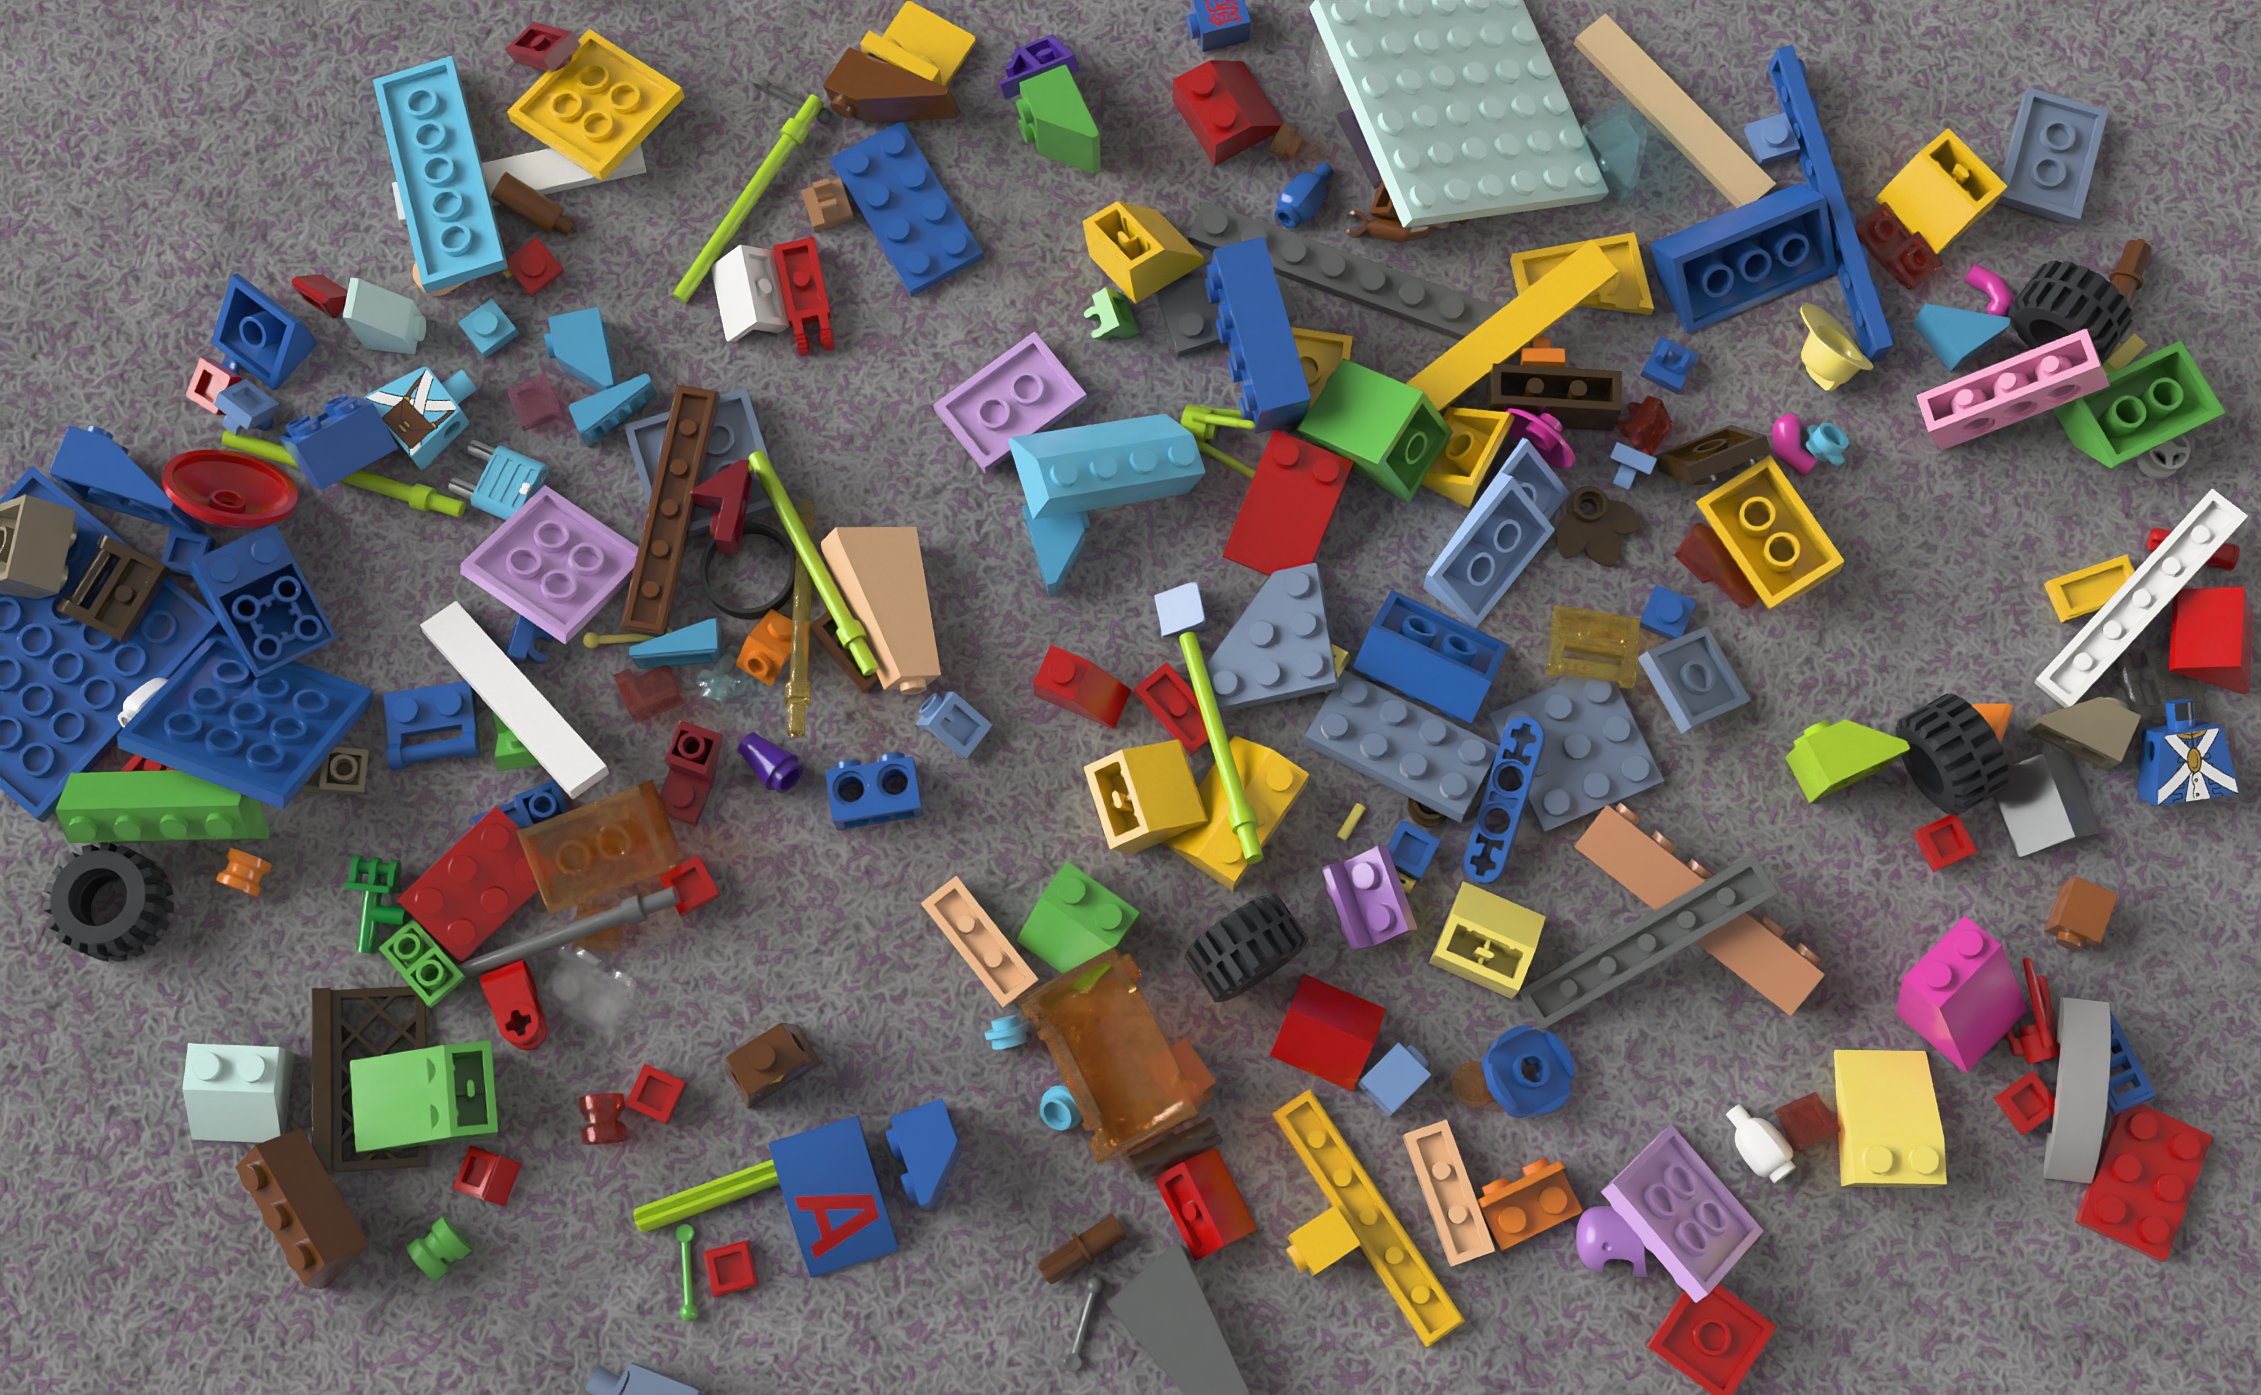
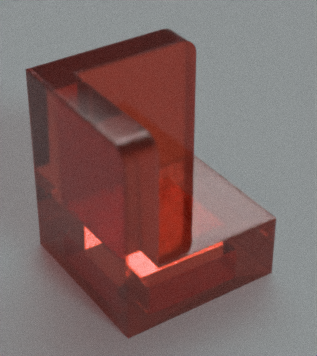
M663 665L635 677L630 668L613 675L626 708L636 724L685 704L671 668L668 665Z

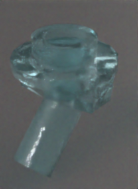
M729 646L713 671L701 670L695 682L696 685L703 687L701 696L722 703L726 702L728 696L737 697L740 681L730 678V675L736 667V661L741 652L739 648Z

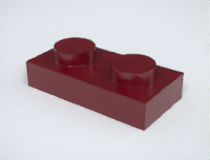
M533 22L505 50L514 62L553 72L565 67L571 61L572 53L581 44L571 31Z

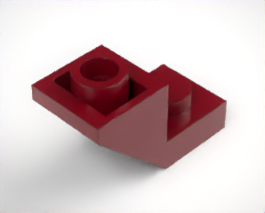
M680 720L664 759V762L670 769L654 806L656 813L697 827L714 784L723 738L722 734Z

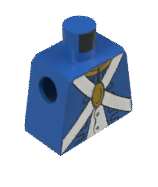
M2193 699L2166 701L2167 725L2146 728L2142 732L2138 779L2139 800L2160 806L2239 794L2238 783L2222 727L2207 721H2195Z

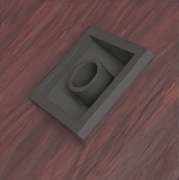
M2070 751L2042 753L2008 767L2009 784L2005 790L1994 795V799L2017 859L2102 834Z

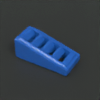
M2110 1011L2111 1050L2114 1054L2110 1057V1070L2120 1065L2124 1069V1072L2109 1078L2107 1107L2112 1115L2115 1116L2153 1099L2155 1093L2124 1032ZM2130 1081L2133 1083L2134 1089L2118 1096L2116 1095L2114 1088Z

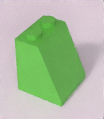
M1344 358L1335 372L1328 377L1324 389L1313 406L1307 410L1306 416L1298 428L1310 444L1354 461L1353 472L1408 503L1453 434L1452 429L1423 391Z

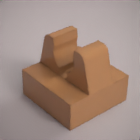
M826 178L813 182V187L801 190L814 232L854 220L841 178L832 181Z

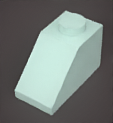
M350 278L343 319L364 348L415 354L417 342L423 341L425 338L426 319L414 301L362 279Z

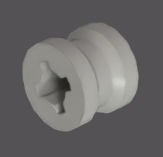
M2181 435L2137 456V464L2148 477L2166 479L2187 462L2191 452L2190 444L2186 437ZM2155 453H2159L2160 456L2164 458V462H2162L2157 457V455H2155Z

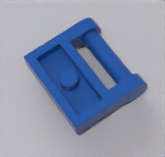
M467 681L383 694L388 738L387 758L391 770L406 769L407 764L460 755H464L466 759L481 756L475 693ZM462 728L461 738L405 747L404 737Z

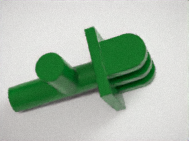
M354 855L352 858L349 882H345L344 889L364 891L356 952L374 954L378 923L403 926L407 923L408 911L405 908L381 905L382 893H401L402 886H399L401 876L400 860L392 859L390 863H383L382 858L373 857L371 861L364 860L362 855ZM363 874H369L368 882L362 881ZM381 876H388L387 884L381 883Z

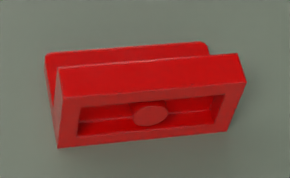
M1216 1148L1183 1161L1154 1178L1195 1262L1257 1230V1226Z

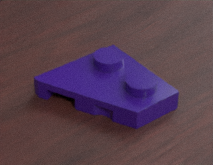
M1053 34L1015 49L1012 61L1008 63L1005 69L1008 78L1002 79L999 82L1004 99L1007 100L1020 94V82L1062 65H1067L1070 74L1079 71L1075 55Z

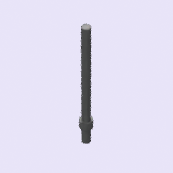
M674 886L645 897L638 894L621 900V905L462 962L457 964L456 967L466 977L463 980L465 981L627 922L631 926L648 920L649 914L679 904L680 897Z

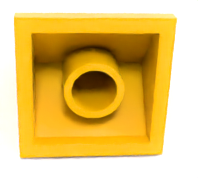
M1448 407L1443 418L1452 429L1453 434L1421 485L1470 508L1508 436L1515 418L1510 412Z

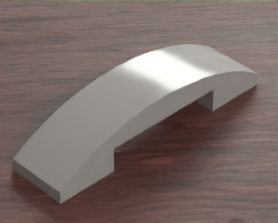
M2061 997L2056 1042L2060 1043L2061 1047L2052 1132H2047L2044 1178L2092 1184L2102 1143L2109 1090L2111 1057L2110 1003Z

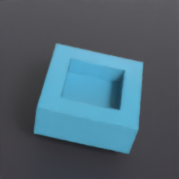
M492 298L458 322L460 328L485 359L519 335L517 329Z

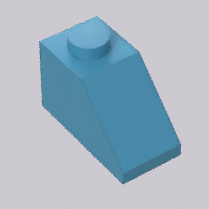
M599 307L548 317L551 333L544 334V339L550 359L557 358L564 372L598 392L618 385L606 322Z
M1023 505L1024 522L1048 596L1056 595L1085 544L1084 529L1090 527L1087 511L1033 519L1029 505Z

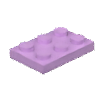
M1034 331L933 405L935 412L986 474L1012 455L1008 442L1011 437L1044 432L1085 402L1087 396Z

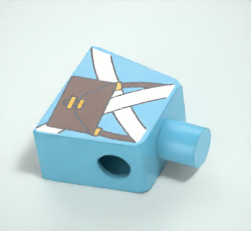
M421 367L369 393L364 398L367 401L373 402L386 427L417 467L423 470L469 425V420L457 404L477 391V388L462 369L441 384L428 367Z

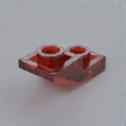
M1886 201L1879 204L1856 223L1855 231L1859 243L1864 244L1867 251L1894 279L1908 290H1913L1943 265V262L1921 233L1917 231L1910 234Z
M1700 522L1694 524L1674 556L1702 583L1714 581L1741 609L1752 607L1759 595L1712 528Z

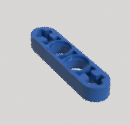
M1530 717L1515 718L1508 723L1504 730L1464 856L1463 865L1465 872L1471 879L1480 884L1495 883L1503 876L1545 746L1546 736L1543 728L1536 720ZM1525 726H1530V733L1536 737L1534 744L1527 743L1522 754L1524 758H1531L1529 766L1516 759H1505L1508 751L1514 755L1517 754L1519 742L1513 738L1515 731L1523 732ZM1510 767L1520 769L1524 776L1522 786L1513 792L1503 790L1499 783L1501 773ZM1497 809L1506 811L1510 816V826L1501 834L1491 833L1486 826L1488 814ZM1481 835L1493 842H1505L1501 851L1493 846L1490 859L1496 863V868L1494 871L1487 870L1484 876H1479V868L1473 865L1475 857H1484L1488 846L1485 843H1479Z

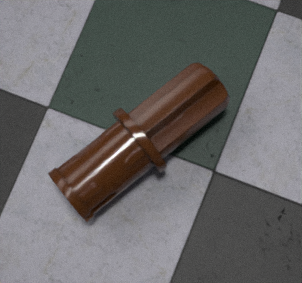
M2139 238L2137 240H2129L2126 243L2117 269L2112 270L2109 275V280L2119 289L2120 294L2127 299L2129 307L2136 290L2143 286L2144 280L2141 276L2151 253V245Z
M1111 1213L1107 1218L1078 1236L1076 1233L1071 1234L1073 1239L1039 1260L1037 1263L1038 1268L1049 1284H1054L1087 1262L1090 1266L1093 1265L1092 1259L1118 1242L1127 1239V1236Z

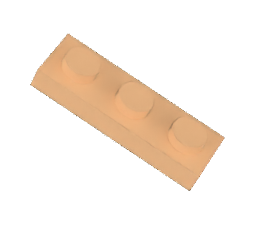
M957 876L921 903L1003 1009H1006L1039 983L1036 975Z
M1447 1119L1404 1134V1142L1450 1267L1494 1252L1495 1248Z

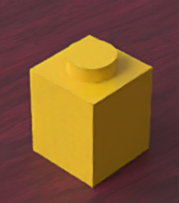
M1334 1205L1290 1234L1287 1238L1291 1246L1286 1249V1252L1300 1273L1308 1269L1313 1277L1361 1245L1338 1207Z

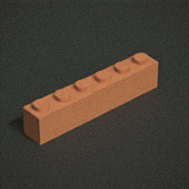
M1621 802L1616 808L1607 803L1574 845L1577 850L1654 910L1713 876L1708 869L1693 858L1686 864L1674 855L1673 852L1677 846L1657 830L1650 836L1638 827L1637 824L1641 821V818ZM1747 911L1695 941L1789 1016H1792L1825 975L1824 971L1817 966L1822 959L1801 942L1796 948L1781 938L1786 931L1765 914L1758 920Z

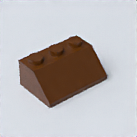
M301 1128L255 1145L235 1167L240 1175L242 1185L252 1195L263 1214L266 1226L274 1233L286 1254L289 1266L296 1271L304 1286L319 1290L326 1288L369 1246L367 1239Z

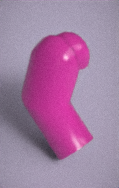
M1974 263L1964 282L1987 293L1992 298L1987 306L1988 314L2008 317L2009 310L2011 309L2010 306L2016 298L2006 280Z
M1785 414L1776 420L1772 429L1774 453L1803 476H1806L1818 459L1801 448L1800 429L1802 428V422L1800 418L1794 414Z

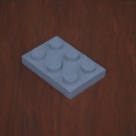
M2028 87L2022 96L2000 178L2008 187L1996 203L2075 226L2081 219L2109 110Z

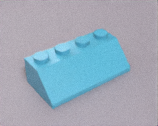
M1167 414L1015 436L1008 440L1033 519L1186 494L1206 473L1194 435Z

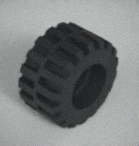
M2055 260L2050 261L2048 264L2044 263L2038 268L2010 306L2009 318L2012 320L2010 322L2011 326L2018 333L2019 338L2032 350L2087 329L2101 364H2103L2131 326L2133 313L2132 309L2128 306L2129 302L2105 277L2082 265L2079 266L2068 261H2063L2062 263Z
M1946 693L1897 722L1896 737L1907 741L1910 750L1901 756L1908 773L1920 791L1943 812L1952 816L1961 815L2005 790L2008 786L2009 769L2004 751L1996 734L1984 717L1962 697L1959 698L1956 694Z
M101 842L100 848L92 844L83 846L82 855L74 852L67 855L65 859L68 864L64 868L57 865L52 871V874L56 875L57 878L54 884L46 883L44 892L50 894L51 897L50 900L43 901V911L52 915L46 920L48 927L58 932L55 937L61 943L98 960L108 962L110 958L120 962L127 961V954L138 957L146 953L142 946L145 943L154 947L161 940L155 934L159 928L167 931L171 923L165 920L164 916L165 912L174 913V903L166 899V896L173 895L174 893L172 885L163 881L167 878V875L161 868L155 866V862L123 845L118 847L112 843ZM123 879L127 888V901L124 909L113 921L96 926L91 916V904L95 894L108 882Z
M1277 893L1266 894L1246 903L1210 927L1190 945L1184 957L1213 1001L1223 1002L1244 993L1287 964L1302 951L1308 941V937Z

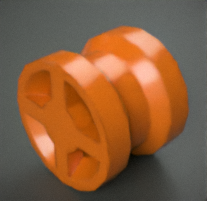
M230 848L227 854L229 863L224 871L219 872L215 881L236 891L258 898L261 891L259 882L263 875L269 873L272 864L248 853Z

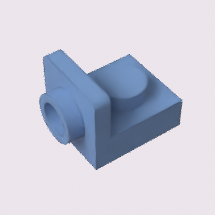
M941 691L939 694L933 693L921 706L919 713L922 716L916 723L921 730L931 732L962 759L969 757L993 726L958 694L950 691Z

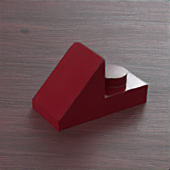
M740 459L690 492V496L696 506L720 510V512L715 511L713 513L710 525V536L714 537L720 553L738 555L755 473L749 460Z

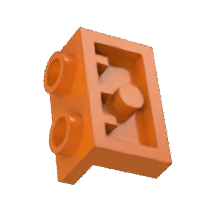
M1546 1156L1523 1167L1522 1170L1526 1177L1510 1184L1505 1176L1481 1188L1485 1196L1478 1199L1477 1202L1499 1252L1583 1212L1563 1172V1169L1566 1167L1562 1159L1550 1164Z

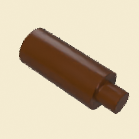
M508 172L503 174L490 196L548 234L555 229L567 237L575 222L562 215L565 210L564 207Z

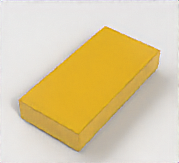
M2124 555L2049 580L2044 585L2062 624L2099 611L2135 573V570L2128 555Z

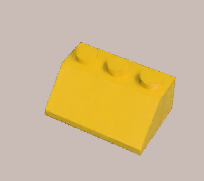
M1771 455L1696 502L1700 511L1769 610L1809 592L1839 573L1845 562Z
M1234 735L1229 745L1247 804L1254 808L1259 824L1256 833L1262 850L1306 787L1310 774L1273 749ZM1215 762L1197 788L1209 822L1161 843L1231 891H1234L1252 864L1246 862L1239 836L1232 832L1228 819V814L1231 810L1218 766Z

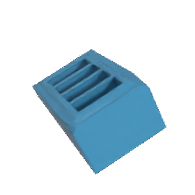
M645 373L572 403L568 407L583 441L589 447L658 394L649 375Z
M717 618L709 619L629 647V656L638 669L721 663V660H723L722 629Z

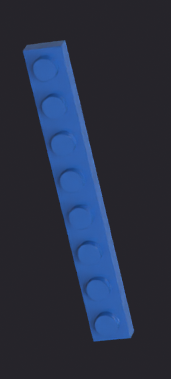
M1793 45L1776 49L1768 69L1782 111L1786 113L1800 146L1797 156L1807 186L1826 197L1837 265V276L1863 355L1871 363L1882 361L1894 346V329L1891 322L1884 318L1880 306L1882 303L1881 290L1876 282H1872L1868 270V252L1865 245L1859 243L1855 231L1856 216L1851 206L1847 207L1843 196V177L1838 169H1834L1830 157V138L1826 132L1821 130L1818 121V103L1815 96L1809 94L1806 85L1807 74L1805 64L1802 59L1797 58Z

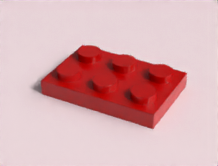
M495 805L417 879L397 901L462 963L560 868L523 830Z
M2144 1104L2137 1105L2115 1115L2099 1156L2092 1184L2089 1183L2075 1223L2156 1261L2166 1262L2213 1136Z

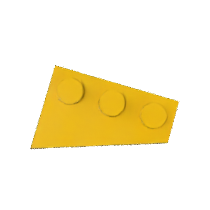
M1635 232L1593 239L1618 270V275L1579 306L1652 315L1654 306ZM1590 240L1512 254L1510 263L1518 296Z

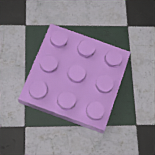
M544 485L461 563L460 574L566 644L631 580L639 547Z
M1673 1125L1662 1131L1601 1191L1611 1203L1613 1209L1625 1219L1642 1239L1645 1247L1654 1253L1674 1277L1676 1283L1689 1294L1695 1303L1713 1290L1764 1232Z

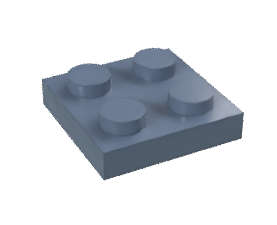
M1708 626L1650 649L1638 657L1639 662L1681 734L1740 709L1751 701Z

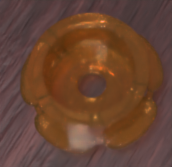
M1283 122L1268 152L1279 157L1278 162H1282L1284 156L1293 159L1304 138L1297 134L1300 128L1298 124L1292 127Z

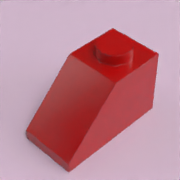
M1050 645L1033 682L1034 696L1113 730L1131 693L1130 688L1093 662L1054 645Z

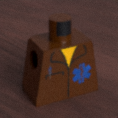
M780 1023L729 1054L725 1058V1072L747 1109H750L822 1063L799 1025Z

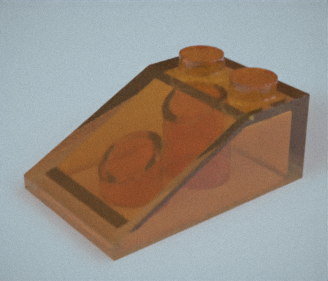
M653 779L516 831L549 915L671 870L685 862Z

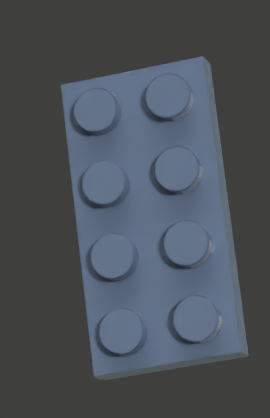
M1343 670L1338 679L1339 688L1331 690L1306 732L1303 744L1461 823L1495 761L1499 746Z

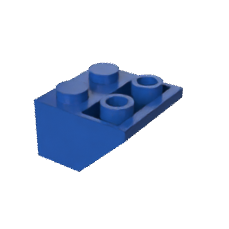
M347 394L328 401L323 405L326 411L312 419L309 415H304L291 421L285 426L288 432L278 436L284 448L312 486L321 490L398 448L373 402L354 396L348 398Z
M943 1098L891 1116L890 1120L893 1129L886 1131L894 1157H897L898 1162L904 1160L908 1173L901 1175L907 1197L910 1202L912 1201L913 1205L919 1203L926 1212L936 1208L963 1151L949 1108Z

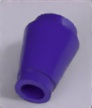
M755 732L748 734L738 746V753L743 756L744 760L768 790L785 793L796 784L802 774L803 767L798 763L796 755L760 737Z

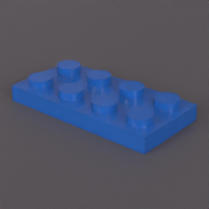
M903 121L897 122L830 158L833 169L838 177L841 178L842 184L910 297L984 259L981 248Z

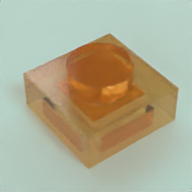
M578 903L576 921L618 907L619 905ZM623 924L573 941V947L579 950L620 952Z

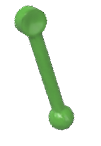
M683 1224L676 1230V1237L681 1241L684 1306L680 1310V1315L684 1321L691 1322L698 1316V1308L693 1304L691 1241L695 1237V1231L692 1226Z

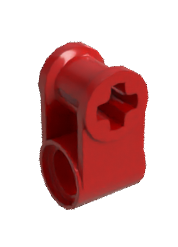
M521 959L481 975L480 982L483 992L493 1011L502 1037L520 1050L529 1051L541 1046L547 1037L548 1027L537 997V987L526 961ZM525 1018L530 1023L525 1026L527 1033L521 1036L516 1031L521 1028L520 1020Z

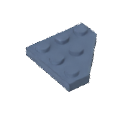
M1316 562L1273 572L1205 665L1220 713L1339 688L1320 570Z

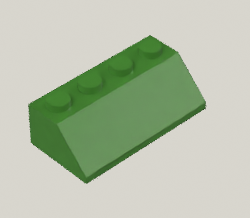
M179 770L70 773L56 807V813L68 843H146L264 840L269 838V828L259 800Z

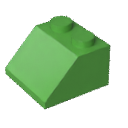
M1062 65L1020 82L1021 99L1016 101V106L1021 117L1018 120V126L1024 141L1027 144L1033 142L1039 155L1093 174L1101 171L1100 134L1067 65Z
M1067 861L1040 897L1016 942L1083 990L1089 992L1140 922V912Z

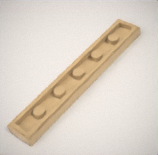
M1606 13L1575 38L1574 45L1736 208L1766 197L1773 191L1776 183Z

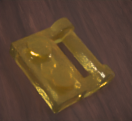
M1554 605L1550 617L1545 675L1558 678L1560 673L1617 682L1621 688L1633 689L1638 669L1640 618ZM1564 651L1622 660L1621 665L1565 657L1563 654Z

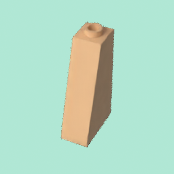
M836 527L821 541V549L853 619L860 621L868 636L865 641L879 666L876 673L884 690L900 689L901 694L905 695L924 692L927 690V685L938 678L941 672L917 527Z

